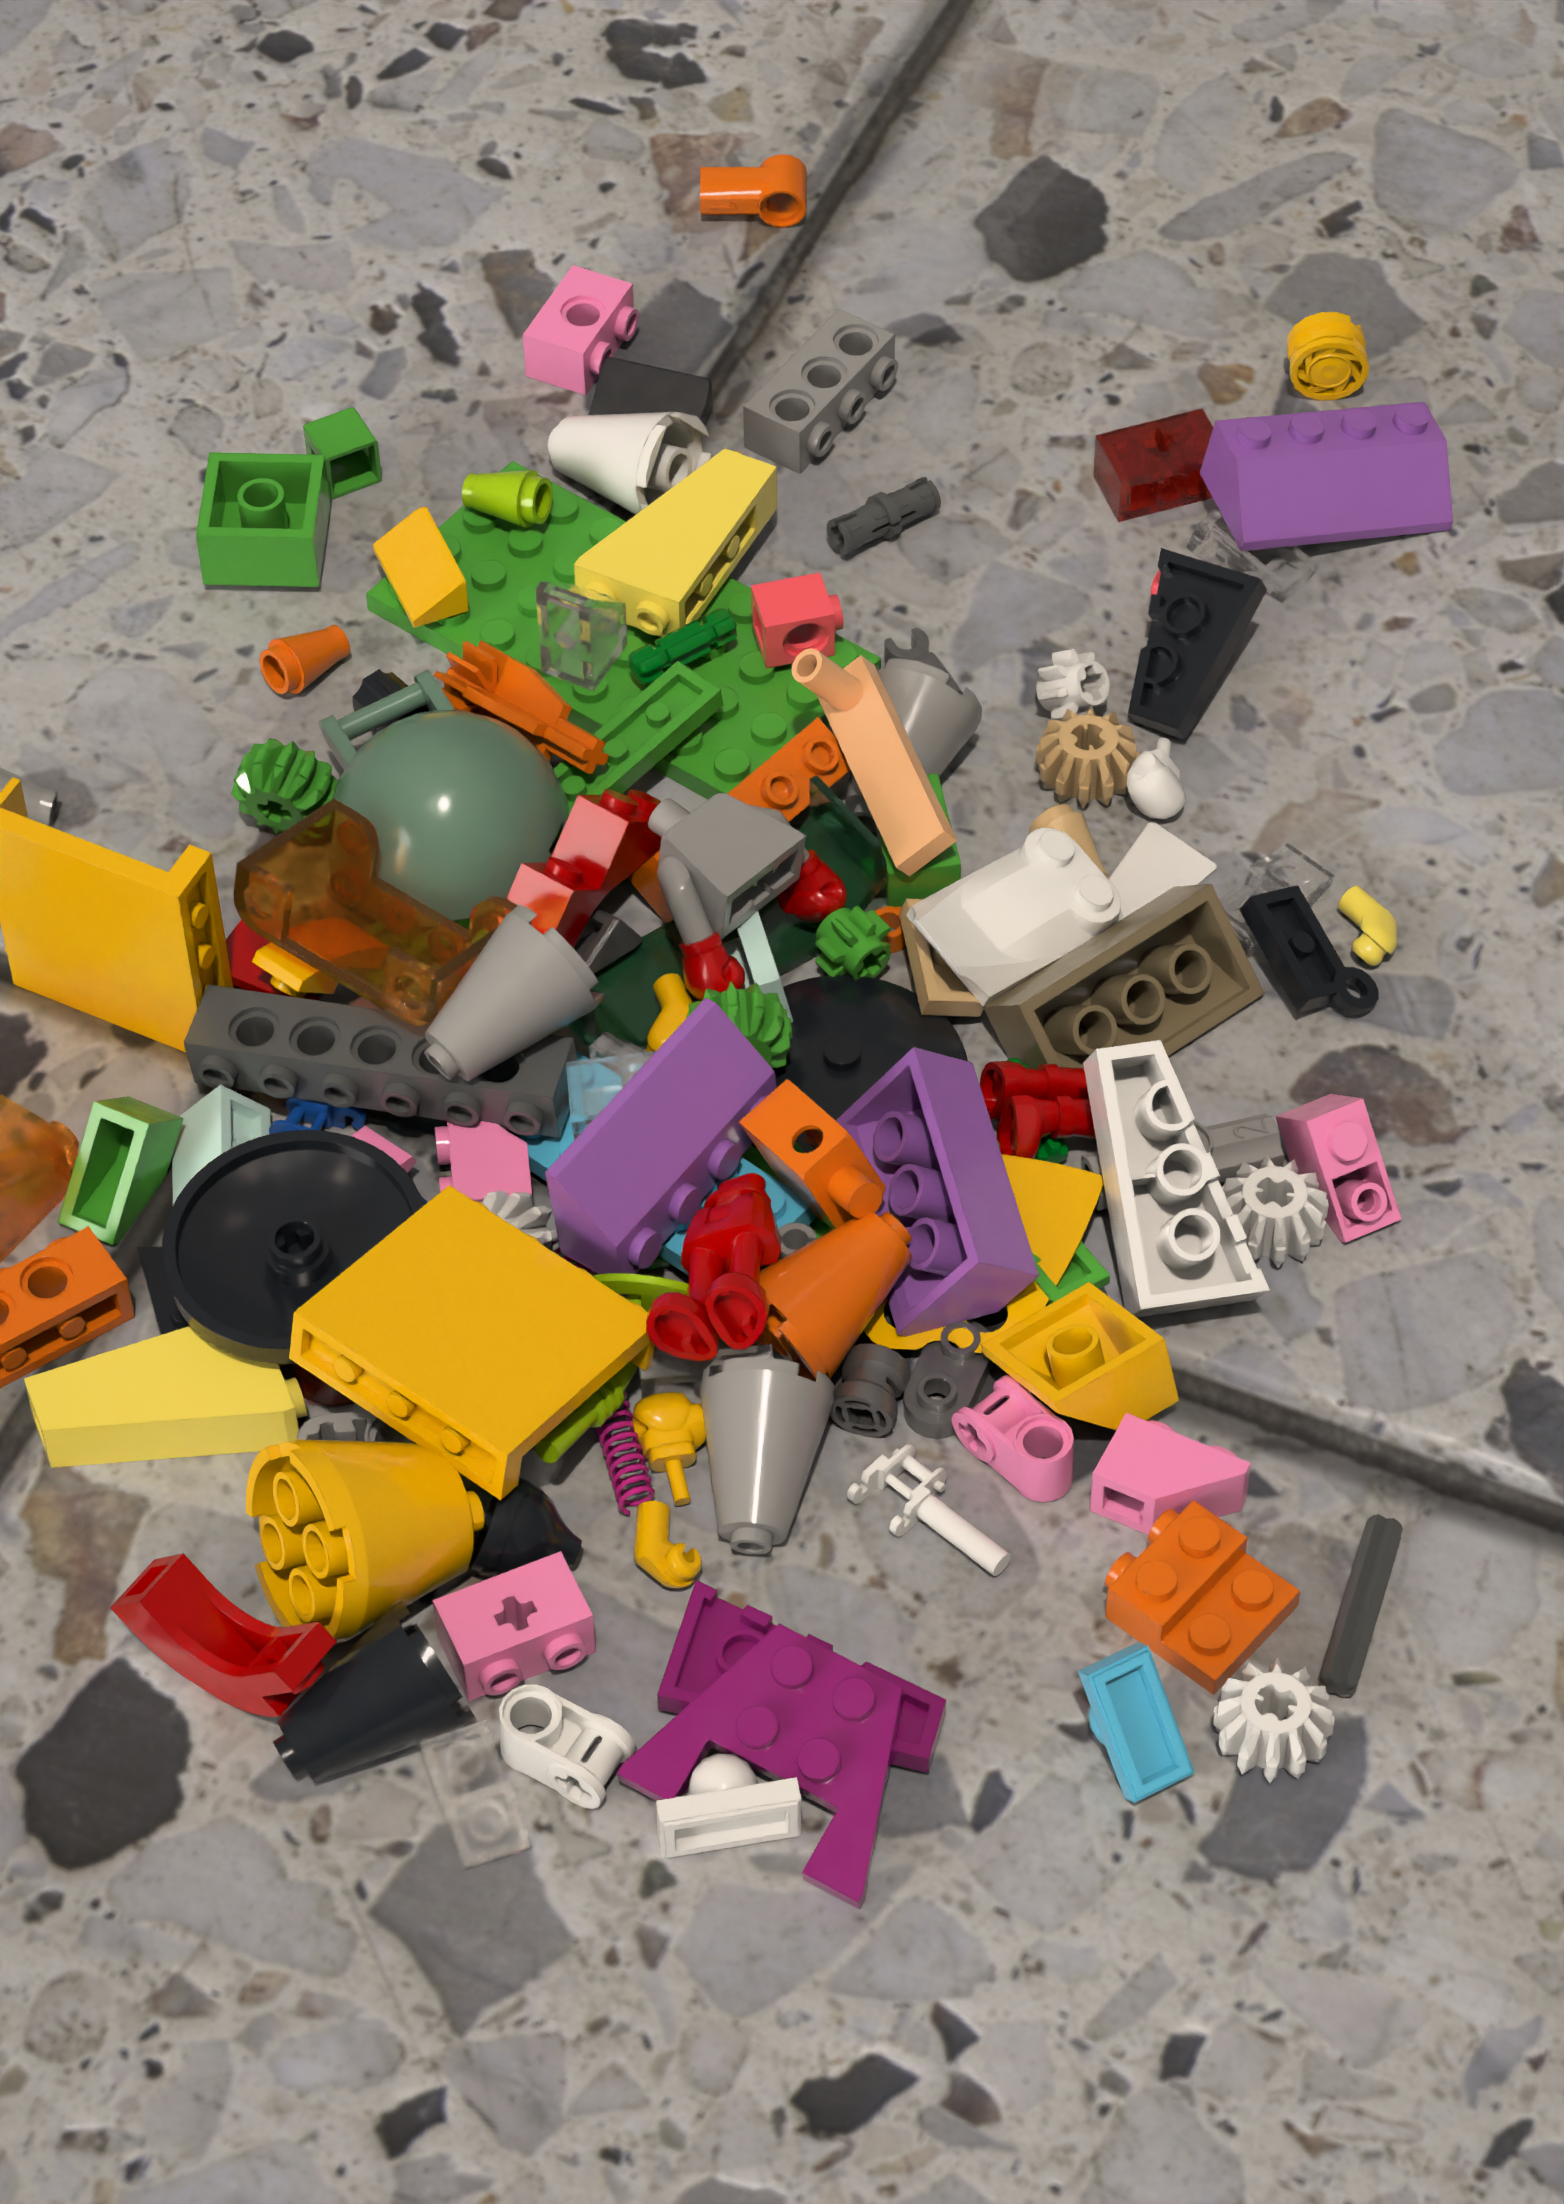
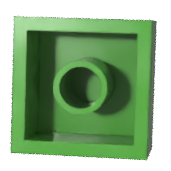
M209 452L196 531L203 585L319 587L330 511L325 455Z

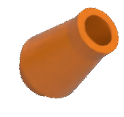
M331 625L317 631L273 639L270 641L268 649L260 654L261 672L268 685L279 694L286 692L298 694L335 663L348 657L350 654V644L344 631L337 625Z

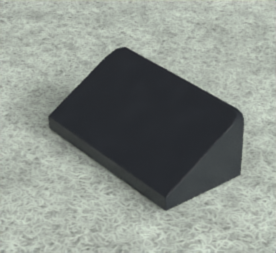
M607 357L600 371L589 415L680 411L697 416L706 425L713 410L712 382L710 379Z

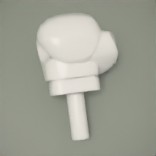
M1159 738L1156 741L1155 750L1143 751L1133 761L1128 772L1129 776L1127 777L1126 785L1130 797L1138 810L1150 818L1167 819L1172 817L1182 809L1186 802L1184 788L1180 782V770L1169 758L1171 742L1167 738Z

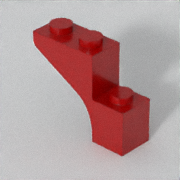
M604 789L602 795H578L552 856L548 858L547 862L521 864L492 931L495 932L504 917L520 904L538 914L529 923L537 931L544 934L553 927L574 949L587 921L603 898L660 851L662 838L648 828V822L652 812L661 801L649 794L630 789L628 795L610 789Z

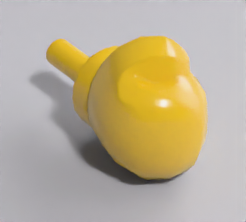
M662 1392L648 1395L635 1404L632 1414L635 1433L638 1434V1442L642 1446L645 1458H648L650 1469L654 1472H667L674 1504L677 1506L688 1504L691 1498L683 1468L692 1465L696 1461V1449L706 1440L702 1405L691 1403L683 1393Z

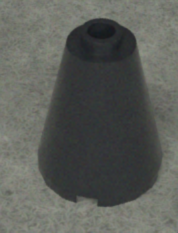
M403 1601L389 1608L277 1721L283 1735L272 1742L294 1777L307 1771L315 1782L461 1729L476 1720L468 1705L455 1712L451 1704L463 1696L417 1623L405 1631L399 1623L400 1620L410 1615Z

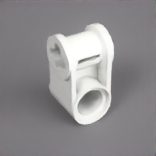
M522 1685L512 1689L503 1698L499 1707L501 1755L506 1764L515 1771L522 1772L549 1786L567 1800L584 1808L594 1809L600 1806L606 1796L605 1784L619 1763H624L637 1749L631 1735L610 1718L600 1714H593L540 1685ZM525 1725H537L544 1728L543 1731L535 1734H526L518 1729Z

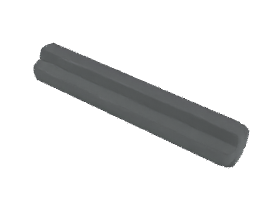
M1377 1514L1369 1517L1366 1521L1321 1670L1319 1684L1320 1686H1326L1327 1693H1336L1341 1697H1350L1356 1692L1401 1541L1403 1528L1401 1523L1395 1518L1386 1519Z

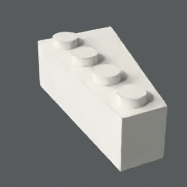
M1161 1040L1096 1049L1083 1062L1125 1309L1139 1318L1254 1301L1270 1291L1261 1268L1257 1269L1245 1242L1247 1236L1237 1213L1233 1214L1218 1180L1220 1175L1210 1152H1206L1193 1123L1194 1115Z

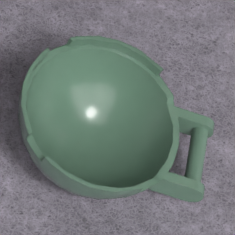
M425 670L414 676V684L336 720L334 715L328 716L319 721V726L328 746L344 770L339 777L333 794L328 816V846L331 863L339 885L355 903L377 916L388 919L390 916L389 908L398 911L419 912L423 924H438L468 919L504 904L521 864L547 862L548 858L551 857L549 849L556 839L560 828L561 831L563 830L569 817L568 799L552 765L532 742L518 730L498 719L463 710H455L430 671ZM424 705L429 709V712L417 713L398 720L377 732L358 752L350 742Z

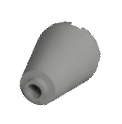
M900 658L888 659L884 669L880 670L878 665H876V670L926 775L938 773V776H940L979 726L982 718V706L977 697L967 687L962 695L947 685L950 674L919 661ZM850 771L845 799L846 808L852 814V819L858 826L867 831L877 833V825L853 773Z
M519 904L504 917L425 1032V1037L430 1046L424 1051V1054L431 1064L448 1080H451L456 1075H459L466 1081L472 1080L595 1010L605 1000L604 993L590 992L599 982L580 955L553 927L544 934H541L529 923L538 914Z
M738 1357L723 1360L721 1373L713 1375L710 1366L703 1370L700 1394L718 1533L724 1539L731 1541L730 1546L732 1549L741 1553L766 1554L771 1551L773 1545H778L786 1540L834 1404L835 1385L828 1376L817 1371L816 1382L798 1376L799 1363L766 1357Z

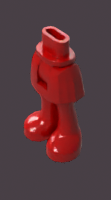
M749 1173L720 1183L717 1191L710 1194L706 1199L704 1208L698 1209L694 1214L687 1229L681 1251V1265L689 1273L687 1293L684 1295L679 1292H667L656 1297L646 1319L647 1334L661 1351L682 1359L694 1361L712 1360L718 1354L719 1336L731 1348L745 1349L754 1344L764 1331L769 1311V1301L766 1291L760 1285V1267L772 1265L778 1261L781 1252V1239L771 1207V1199L765 1192L766 1181L759 1174Z

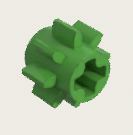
M855 906L853 910L849 908L837 909L829 914L817 929L815 945L822 953L815 962L832 977L850 975L854 980L859 979V976L874 978L886 967L890 959L891 945L884 937L891 931V928L873 910L865 913L859 906Z

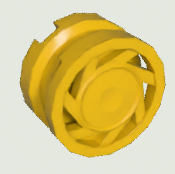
M1320 312L1305 317L1294 325L1287 337L1286 348L1290 361V379L1297 391L1305 397L1323 401L1337 400L1349 396L1361 388L1368 377L1369 371L1368 355L1365 351L1366 339L1361 325H1354L1349 315L1338 312ZM1351 376H1353L1354 379L1348 383Z

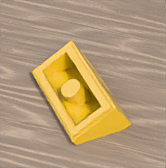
M426 506L415 510L373 544V551L413 628L469 611L466 580Z

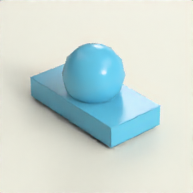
M1137 1642L1078 1671L1090 1703L1088 1710L1090 1728L1099 1742L1105 1745L1125 1799L1136 1803L1195 1773L1148 1645Z

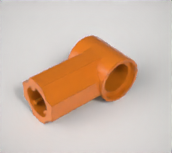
M773 155L765 159L760 167L700 168L701 215H759L765 223L780 228L791 227L805 217L807 206V170L804 163L792 155Z

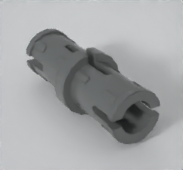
M921 477L894 492L874 494L868 497L865 505L848 514L828 521L826 530L830 543L836 551L840 550V554L845 555L880 537L889 539L901 532L903 526L940 509L941 499L939 492L931 480L927 481V477Z

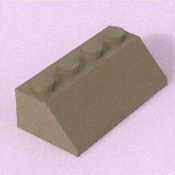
M1201 884L1172 887L986 1004L983 1008L1009 1059L1019 1058L1022 1063H1025L1031 1069H1037L1041 1064L1084 1068L1083 1062L1096 1049L1161 1040L1167 1056H1169L1265 993L1213 885Z

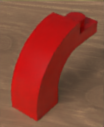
M184 1553L154 1559L110 1607L153 1653L180 1675L233 1707L266 1717H280L297 1696L321 1675L325 1667L321 1659L337 1642L320 1622L290 1627H276L250 1616L223 1596Z

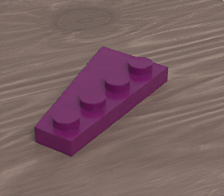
M696 1580L657 1694L658 1709L679 1714L776 1627L773 1624L772 1616L748 1604L743 1610L718 1598L716 1589ZM811 1634L807 1635V1638L833 1651V1645ZM869 1662L863 1663L861 1666L903 1688L904 1698L891 1764L929 1773L946 1715V1699Z

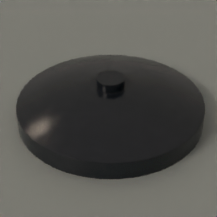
M838 975L836 977L820 976L788 984L783 989L793 1018L791 1023L793 1037L790 1039L786 1065L772 1068L775 1071L776 1085L778 1087L786 1079L790 1080L836 1121L913 1047L968 1061L963 1043L950 1021L945 1016L921 1015L916 993L884 980L859 976V979L854 980L850 975ZM802 1132L796 1138V1143L805 1153L814 1151L815 1149L804 1141L808 1136Z
M294 1130L261 1136L239 1144L222 1153L197 1172L181 1191L170 1210L162 1238V1259L171 1296L186 1322L199 1335L218 1348L253 1361L295 1364L294 1361L289 1359L294 1312L422 1208L424 1204L421 1195L407 1172L393 1158L377 1147L348 1135L321 1130Z

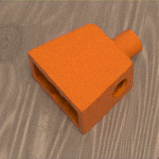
M786 1079L739 1121L779 1181L797 1194L810 1207L813 1215L832 1229L837 1228L854 1217L861 1219L871 1212L875 1213L880 1207L886 1186L853 1137L790 1080ZM802 1132L808 1136L804 1141L815 1149L814 1151L799 1153L794 1149L795 1140Z

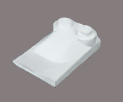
M1040 828L1032 831L1026 837L1021 848L912 905L906 914L907 918L982 1006L990 1003L1123 919L1120 895L1114 885L1070 836L1052 828Z

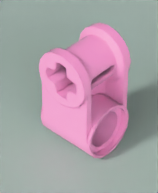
M1009 1375L1002 1376L994 1382V1392L973 1408L963 1407L953 1414V1428L964 1447L977 1459L986 1462L1022 1496L1031 1501L1044 1503L1055 1501L1065 1496L1071 1489L1074 1479V1437L1072 1429L1066 1421L1057 1417L1013 1377Z

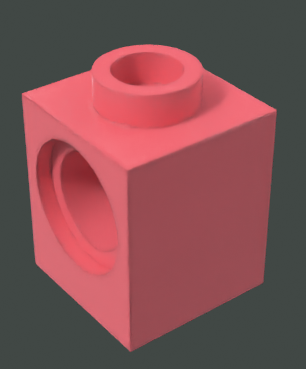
M820 572L751 585L752 629L766 668L792 664L802 651L810 648L818 650L826 657L835 655V631L841 630L844 627L843 613L838 595H828Z

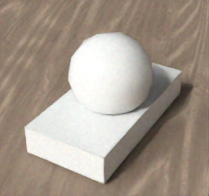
M717 1753L703 1759L695 1768L689 1780V1795L656 1801L658 1839L662 1858H672L797 1837L802 1834L801 1795L797 1777L758 1784L748 1762L734 1754Z

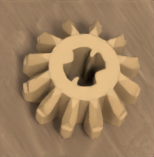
M1092 706L1085 715H1077L1067 709L1062 721L1048 720L1047 727L1043 731V737H1040V744L1036 747V763L1040 771L1043 788L1055 790L1059 803L1072 797L1078 799L1083 809L1089 800L1096 799L1108 806L1113 794H1127L1128 772L1133 761L1139 756V752L1136 751L1137 744H1135L1132 726L1119 725L1115 712L1103 717L1096 716Z

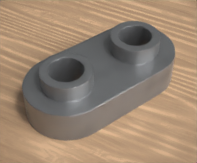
M966 1320L967 1322L959 1321L948 1324L941 1333V1341H933L924 1346L904 1391V1418L908 1426L923 1437L943 1439L955 1435L952 1424L953 1414L963 1407L973 1408L992 1369L993 1362L983 1353H974L980 1344L981 1337L979 1332H989L976 1321ZM964 1328L973 1334L974 1340L966 1348H955L952 1345L956 1344L948 1341V1335L955 1329ZM932 1393H939L940 1395L946 1397L940 1400H935L929 1398L928 1395Z

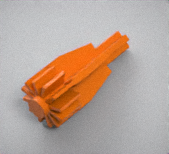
M480 640L477 647L468 641L463 642V659L448 652L446 658L451 667L446 673L435 671L434 677L444 682V687L441 689L455 710H463L498 719L511 726L532 742L549 761L552 754H555L588 774H593L597 764L603 766L606 764L609 754L603 751L606 742L567 720L572 707L535 669L490 644Z

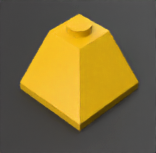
M1090 1282L981 1344L983 1354L1061 1415L1117 1430L1126 1413L1148 1421L1154 1415L1179 1401L1165 1338Z

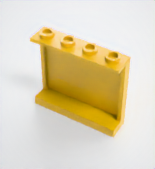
M14 777L10 779L0 792V924L13 984L186 1053L184 1040L207 985L233 988L212 853L188 845L169 872L29 819L21 780Z
M449 1185L294 1312L289 1359L417 1445L436 1453L463 1476L499 1500H502L518 1486L522 1457L628 1362H632L644 1371L651 1367L655 1344L650 1340L646 1331L648 1313L644 1308L634 1302H630L596 1280L586 1270L574 1266L542 1245L535 1237L523 1233L492 1213L482 1203L472 1200Z

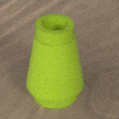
M535 470L469 473L462 487V501L465 507L473 508L524 528L530 527L533 523H544L549 516L552 506L553 491L551 482L548 478L540 477Z

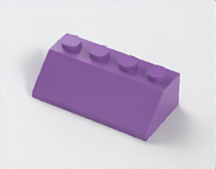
M1425 402L1215 421L1200 474L1240 551L1449 531L1452 527L1453 513L1447 440Z
M705 998L545 1172L561 1253L598 1274H636L640 1268L645 1269L655 1261L665 1240L680 1224H686L693 1218L700 1207L702 1199L715 1186L718 1180L727 1179L735 1171L741 1155L753 1143L739 1121L777 1088L775 1071L716 1002Z
M913 1047L836 1120L853 1137L886 1186L882 1203L875 1214L880 1217L885 1211L891 1213L904 1225L912 1237V1241L907 1245L912 1255V1260L887 1295L897 1334L903 1336H911L941 1328L950 1323L966 1321L999 1312L1039 1277L973 1063Z

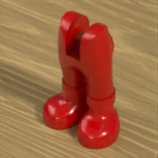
M993 1061L987 1063L983 1068L979 1084L990 1120H999L996 1139L1000 1144L1002 1155L1034 1159L1041 1138L1047 1135L1053 1139L1069 1138L1070 1136L1096 1139L1084 1068L1041 1064L1037 1069H1031L1013 1061Z

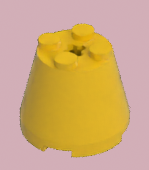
M295 1439L262 1449L252 1463L247 1480L246 1514L250 1517H259L260 1543L266 1561L257 1563L254 1566L273 1613L282 1627L320 1622L337 1641L335 1645L347 1642L371 1628L389 1608L400 1601H403L405 1606H408L459 1575L466 1573L469 1569L473 1551L474 1532L482 1530L485 1522L480 1498L474 1491H466L458 1471L442 1457L416 1443Z

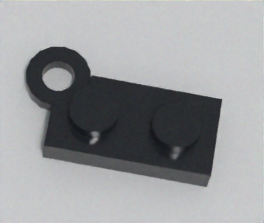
M1298 885L1250 896L1239 909L1297 1013L1326 1006L1333 1000L1345 1012L1353 1015H1363L1369 1012L1379 999V990L1375 981L1362 969L1344 966ZM1346 984L1357 987L1361 992L1362 998L1351 995L1346 988Z

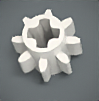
M1075 649L1052 653L1054 666L1038 669L1037 697L1041 705L1051 712V720H1062L1067 709L1077 715H1085L1091 706L1107 705L1108 700L1106 698L1109 694L1110 681L1105 668L1095 661V653L1077 654Z

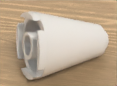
M680 411L568 416L552 430L548 439V452L551 462L557 471L634 514H638L711 459V453L702 452L701 435L709 437L706 426L697 416Z

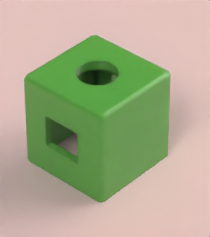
M354 407L304 424L306 454L325 455L331 500L381 482L382 475L378 442Z

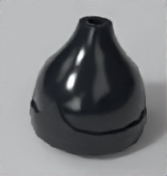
M519 1477L518 1486L502 1500L492 1496L484 1517V1527L480 1530L474 1547L470 1570L487 1577L491 1575L497 1576L560 1551L568 1566L575 1564L582 1540L567 1527L554 1502L543 1490L528 1480Z

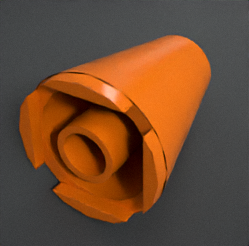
M885 1211L880 1217L871 1212L861 1219L854 1217L774 1264L760 1271V1285L766 1291L769 1311L764 1331L757 1339L759 1344L770 1355L776 1350L788 1361L794 1360V1362L799 1363L798 1376L816 1382L817 1371L831 1379L912 1260V1255L907 1247L912 1241L908 1230L889 1212Z

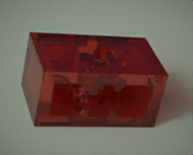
M1203 408L1096 435L1093 477L1118 522L1213 498L1200 474L1213 426Z

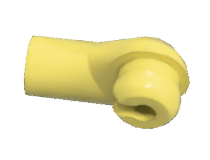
M1353 886L1341 897L1338 909L1364 931L1360 937L1353 941L1352 951L1370 966H1377L1381 963L1387 952L1392 955L1397 947V923L1392 914L1361 887Z

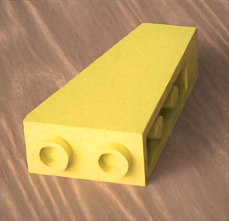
M726 448L578 558L574 564L576 606L587 609L593 614L606 616L636 627L647 634L660 637L694 620H698L776 511L777 466Z
M191 1326L24 1378L32 1415L51 1468L260 1452L265 1447L297 1439L299 1431L297 1419L307 1416L305 1401L297 1379L294 1377L284 1380L280 1367L287 1364L265 1363L233 1355L208 1342Z

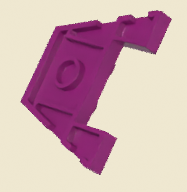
M779 1623L628 1758L619 1768L617 1776L620 1782L656 1801L681 1797L689 1786V1780L695 1768L706 1757L708 1751L711 1748H715L724 1754L738 1756L748 1762L752 1769L775 1781L797 1777L801 1795L835 1812L802 1871L805 1881L848 1904L861 1909L866 1898L873 1849L876 1846L885 1784L888 1782L904 1698L903 1688Z

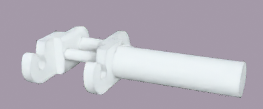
M910 1443L901 1449L897 1448L892 1453L890 1459L882 1454L863 1471L861 1485L853 1483L849 1487L847 1498L855 1504L861 1503L875 1489L883 1490L887 1485L892 1486L909 1500L905 1504L903 1518L896 1515L890 1523V1531L898 1537L904 1535L919 1520H922L993 1576L1002 1573L1011 1560L1010 1553L938 1498L934 1497L937 1492L942 1493L946 1488L944 1483L948 1475L947 1470L942 1467L937 1468L933 1472L914 1458L916 1447ZM905 1469L921 1481L914 1490L896 1478Z

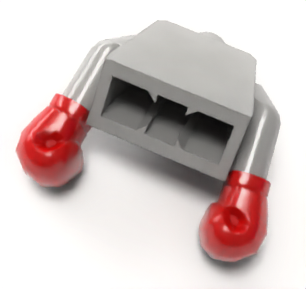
M718 793L691 813L671 798H667L657 805L649 818L648 828L662 838L657 878L683 940L679 947L683 954L682 970L685 987L696 999L703 1000L706 989H713L718 992L726 991L730 982L733 983L736 989H742L745 983L744 968L735 957L727 954L721 939L776 896H778V905L785 913L795 915L804 923L822 922L829 914L837 909L844 908L846 905L847 890L842 879L823 860H820L814 850H807L805 848L806 835L791 827L786 817L776 809L748 805L726 793Z

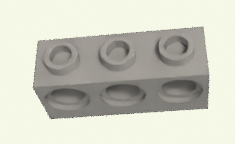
M838 309L743 406L744 448L801 474L816 457H822L827 453L834 438L848 424H854L860 418L865 406L879 391H885L891 386L898 370V362L895 360V334Z

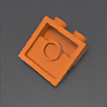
M1193 1500L1180 1514L1169 1508L1158 1517L1148 1535L1150 1545L1138 1557H1135L1130 1552H1126L1112 1565L1105 1578V1586L1108 1587L1105 1618L1137 1641L1148 1645L1151 1651L1214 1695L1227 1682V1679L1245 1663L1299 1605L1300 1590L1247 1554L1248 1538Z

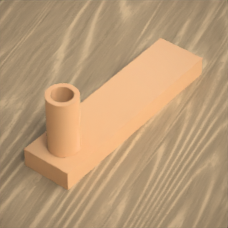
M810 648L802 651L793 662L792 676L797 682L817 695L895 867L910 877L954 844L957 838L876 667L862 655L845 668H841L816 649Z

